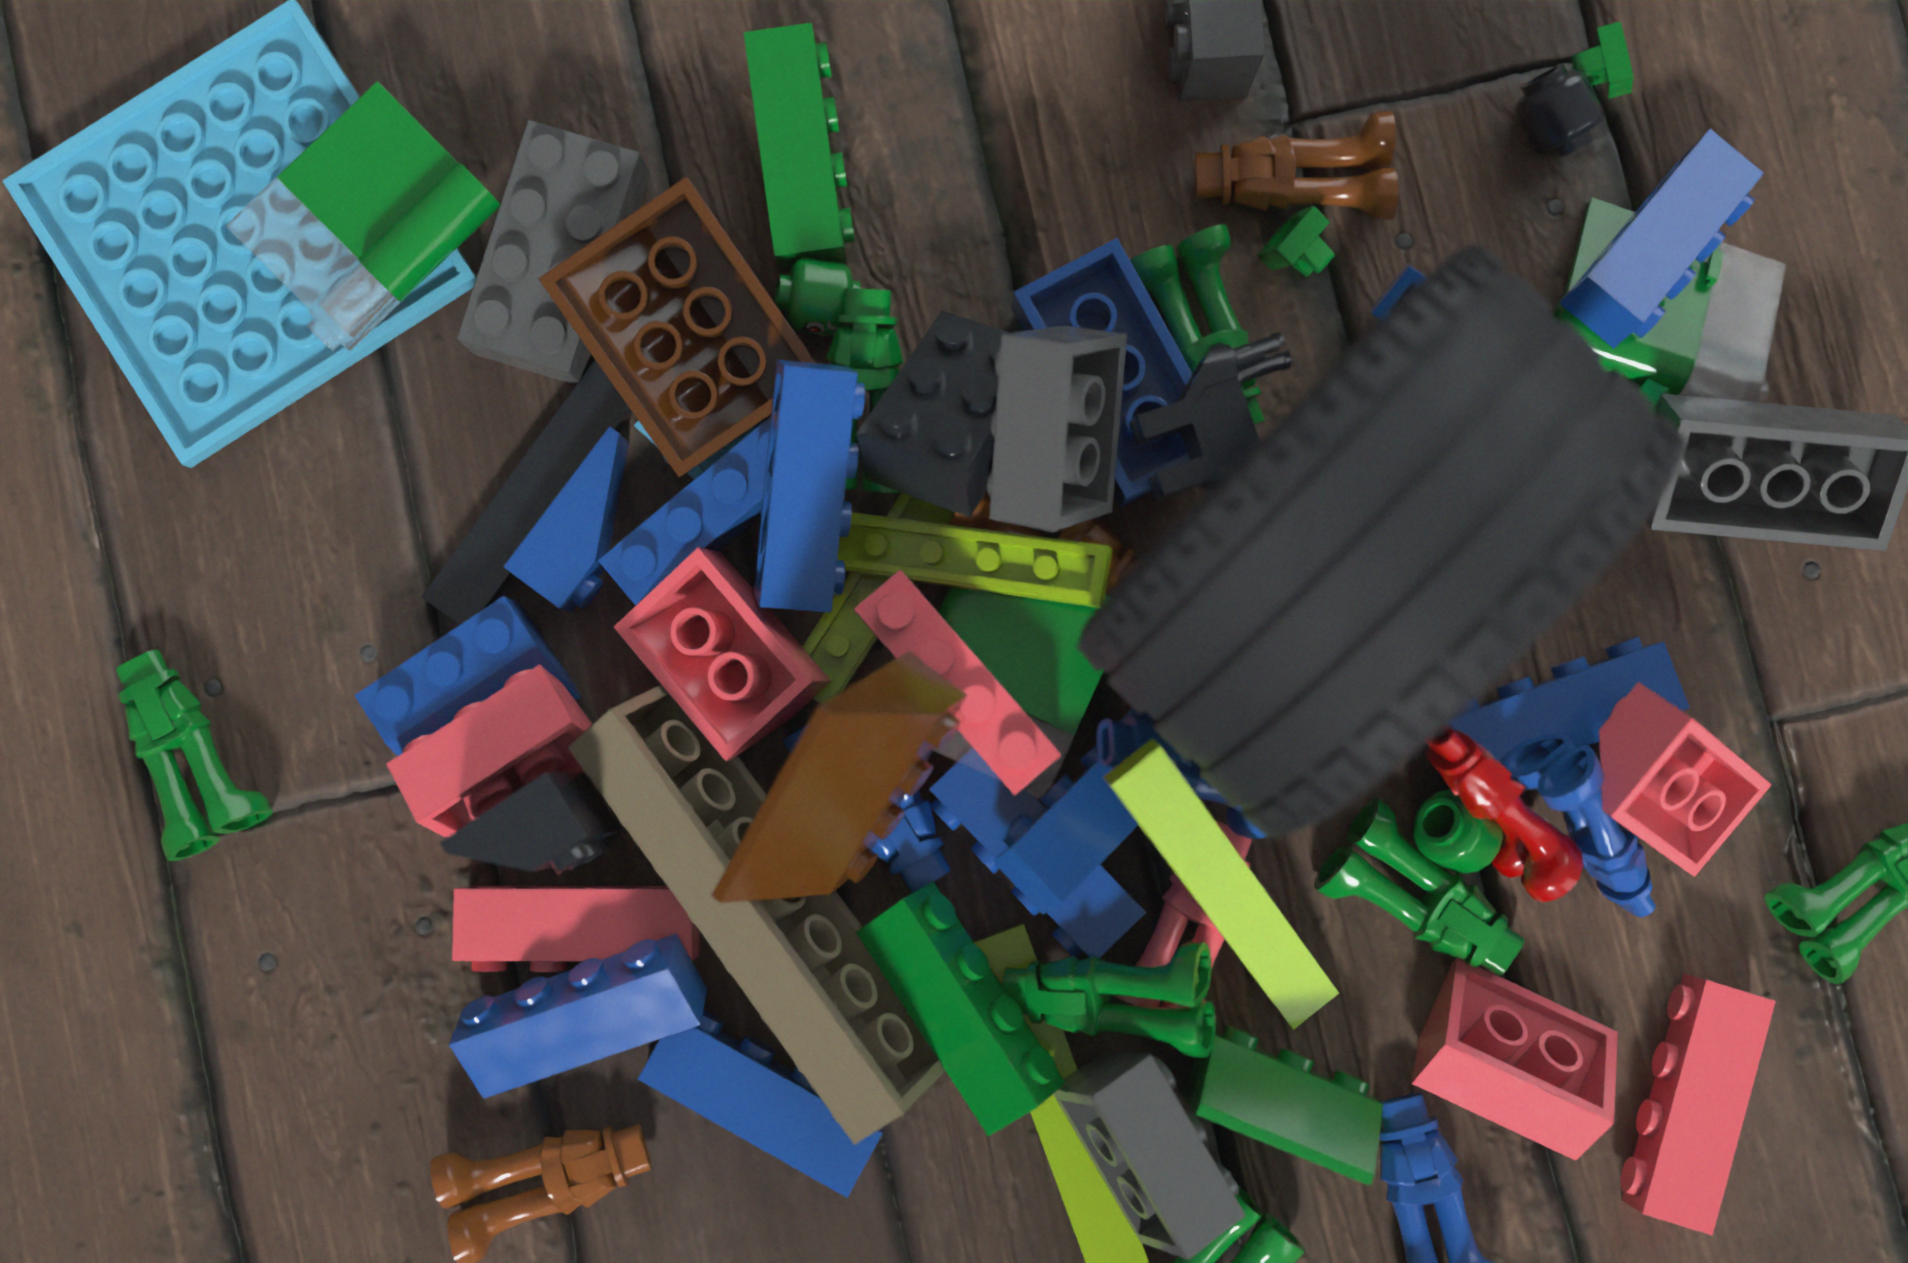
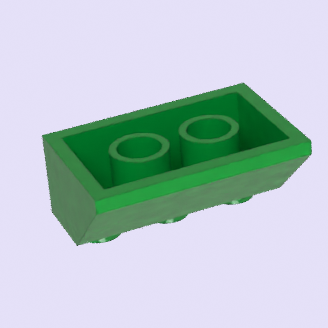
M1230 1025L1225 1026L1223 1034L1215 1031L1214 1043L1209 1056L1206 1058L1195 1057L1181 1093L1196 1115L1371 1186L1376 1169L1383 1104L1367 1093L1370 1086L1368 1082L1340 1070L1335 1071L1333 1079L1312 1071L1315 1061L1283 1047L1280 1048L1278 1056L1272 1055L1256 1048L1259 1041L1258 1037Z

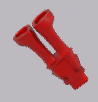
M1448 724L1442 727L1426 741L1429 744L1427 758L1440 772L1454 795H1458L1470 815L1480 819L1487 818L1491 820L1494 818L1502 828L1503 840L1498 854L1492 861L1493 866L1503 876L1509 878L1521 876L1523 887L1536 901H1553L1569 892L1580 879L1584 865L1582 851L1567 834L1560 831L1521 801L1519 795L1525 789L1524 784L1511 779L1512 773L1497 761L1485 747L1465 733L1454 730Z

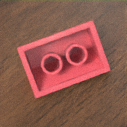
M698 547L614 626L615 630L725 761H730L785 724L832 682L769 608L759 607L753 595L752 587L722 552Z
M539 664L533 669L523 670L511 676L505 682L504 688L484 701L475 702L463 707L455 714L453 721L433 734L420 736L409 742L404 747L403 753L388 762L387 766L416 822L447 838L546 772L583 773L581 765L570 752L568 746L593 724L562 682Z
M1640 682L1634 686L1626 697L1617 702L1611 711L1610 717L1599 729L1600 764L1604 773V781L1601 787L1602 810L1694 877L1772 785L1693 718Z
M1456 958L1450 966L1418 1039L1412 1084L1576 1161L1614 1124L1618 1031L1500 976H1496L1478 966L1473 968L1465 963L1463 959Z

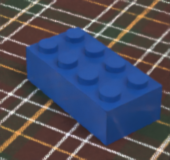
M1118 238L1014 291L1012 311L1023 331L1071 326L1127 334L1113 495L1119 508L1152 492L1148 478L1154 476V473L1190 461L1181 432L1136 446L1129 427V423L1134 421L1137 415L1177 402L1192 372Z

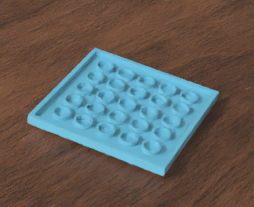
M288 0L2 180L181 465L189 468L194 467L474 288L477 279L459 248H457L400 302L276 178L360 98L302 6L296 0Z

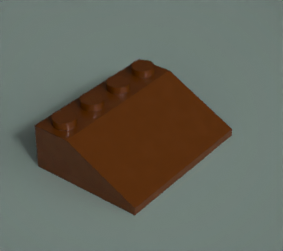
M687 176L538 278L678 477H681L771 415L777 359L815 363Z
M908 651L819 705L711 896L719 903L825 895L831 894L848 879L858 883L868 873L878 858V854L872 850L878 839L885 840L902 820L905 811L899 805L905 795L912 796L930 775L933 766L926 761L934 748L938 751L941 750L958 730L961 720L955 714L967 695Z

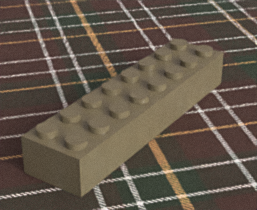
M662 685L610 709L568 746V749L581 765L586 776L591 779L615 812L620 823L628 830L651 862L656 873L664 880L685 909L690 920L698 927L723 962L726 970L734 977L755 1006L762 1020L773 1031L794 1060L799 1071L804 1074L830 1110L835 1121L840 1124L854 1145L903 1115L941 1076L945 1069L856 934L858 930L863 928L836 890L831 894L730 903H719L714 899L711 894L767 798L766 794L738 756L730 761L723 759Z

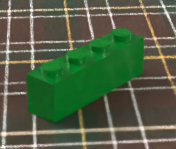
M812 23L743 32L774 257L779 271L791 270L792 265L799 258L835 263L847 262L844 244L854 243L855 237L850 208L839 209L837 188L847 187L842 152L831 153L829 133L839 132L835 97H823L821 79L832 77L827 42L816 43Z
M933 881L903 898L856 932L988 1137L1039 1107L1066 1083L1057 1070L1052 1055L1041 1046L1024 1020L1019 1005L1004 991L1003 986L989 967L986 955L974 944L956 917L953 905L941 894Z

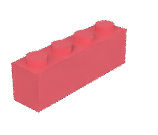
M901 570L896 572L854 608L860 618L896 659L910 651L967 695L955 714L961 720L958 731L1015 797L1061 758V753Z
M468 885L454 889L452 961H471V971L474 972L506 971L508 961H530V971L533 972L565 971L566 961H585L591 958H599L601 960L627 951L639 941L645 939L656 941L676 933L692 961L700 956V930L690 920L687 912L668 886Z
M1683 974L1681 983L1674 987L1668 1000L1667 1013L1671 1020L1665 1042H1661L1657 1046L1653 1055L1652 1073L1655 1078L1650 1097L1642 1102L1637 1113L1636 1129L1639 1137L1634 1155L1626 1160L1622 1168L1620 1186L1623 1191L1621 1199L1623 1202L1644 1215L1713 1236L1776 1001Z

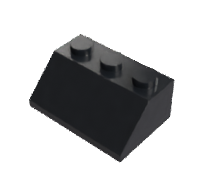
M546 772L439 842L444 852L450 855L529 871L554 867L556 872L560 873L567 868L572 870L580 865L585 867L613 848L607 839L620 832L621 829L584 773Z

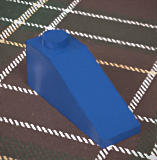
M610 426L504 565L505 569L559 609L571 614L577 606L582 609L587 607L603 585V580L599 577L605 569L598 560L610 550L629 447L628 441Z

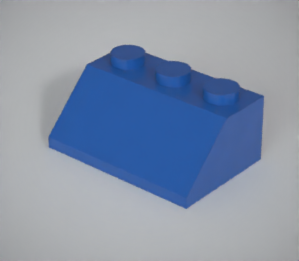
M506 596L501 597L354 695L385 744L397 756L403 753L404 747L412 740L420 736L433 734L453 721L455 714L463 707L475 702L484 701L504 688L505 682L511 676L523 670L533 669L539 664L562 682L575 701L583 697L521 602Z

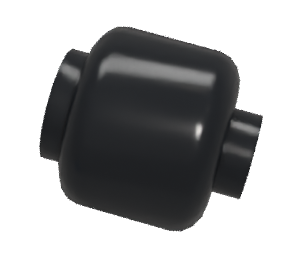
M1561 64L1536 76L1521 86L1524 95L1516 103L1515 112L1535 150L1549 151L1557 148L1560 156H1565L1579 150L1593 140L1590 130L1601 121L1603 108L1584 71H1567L1565 65Z

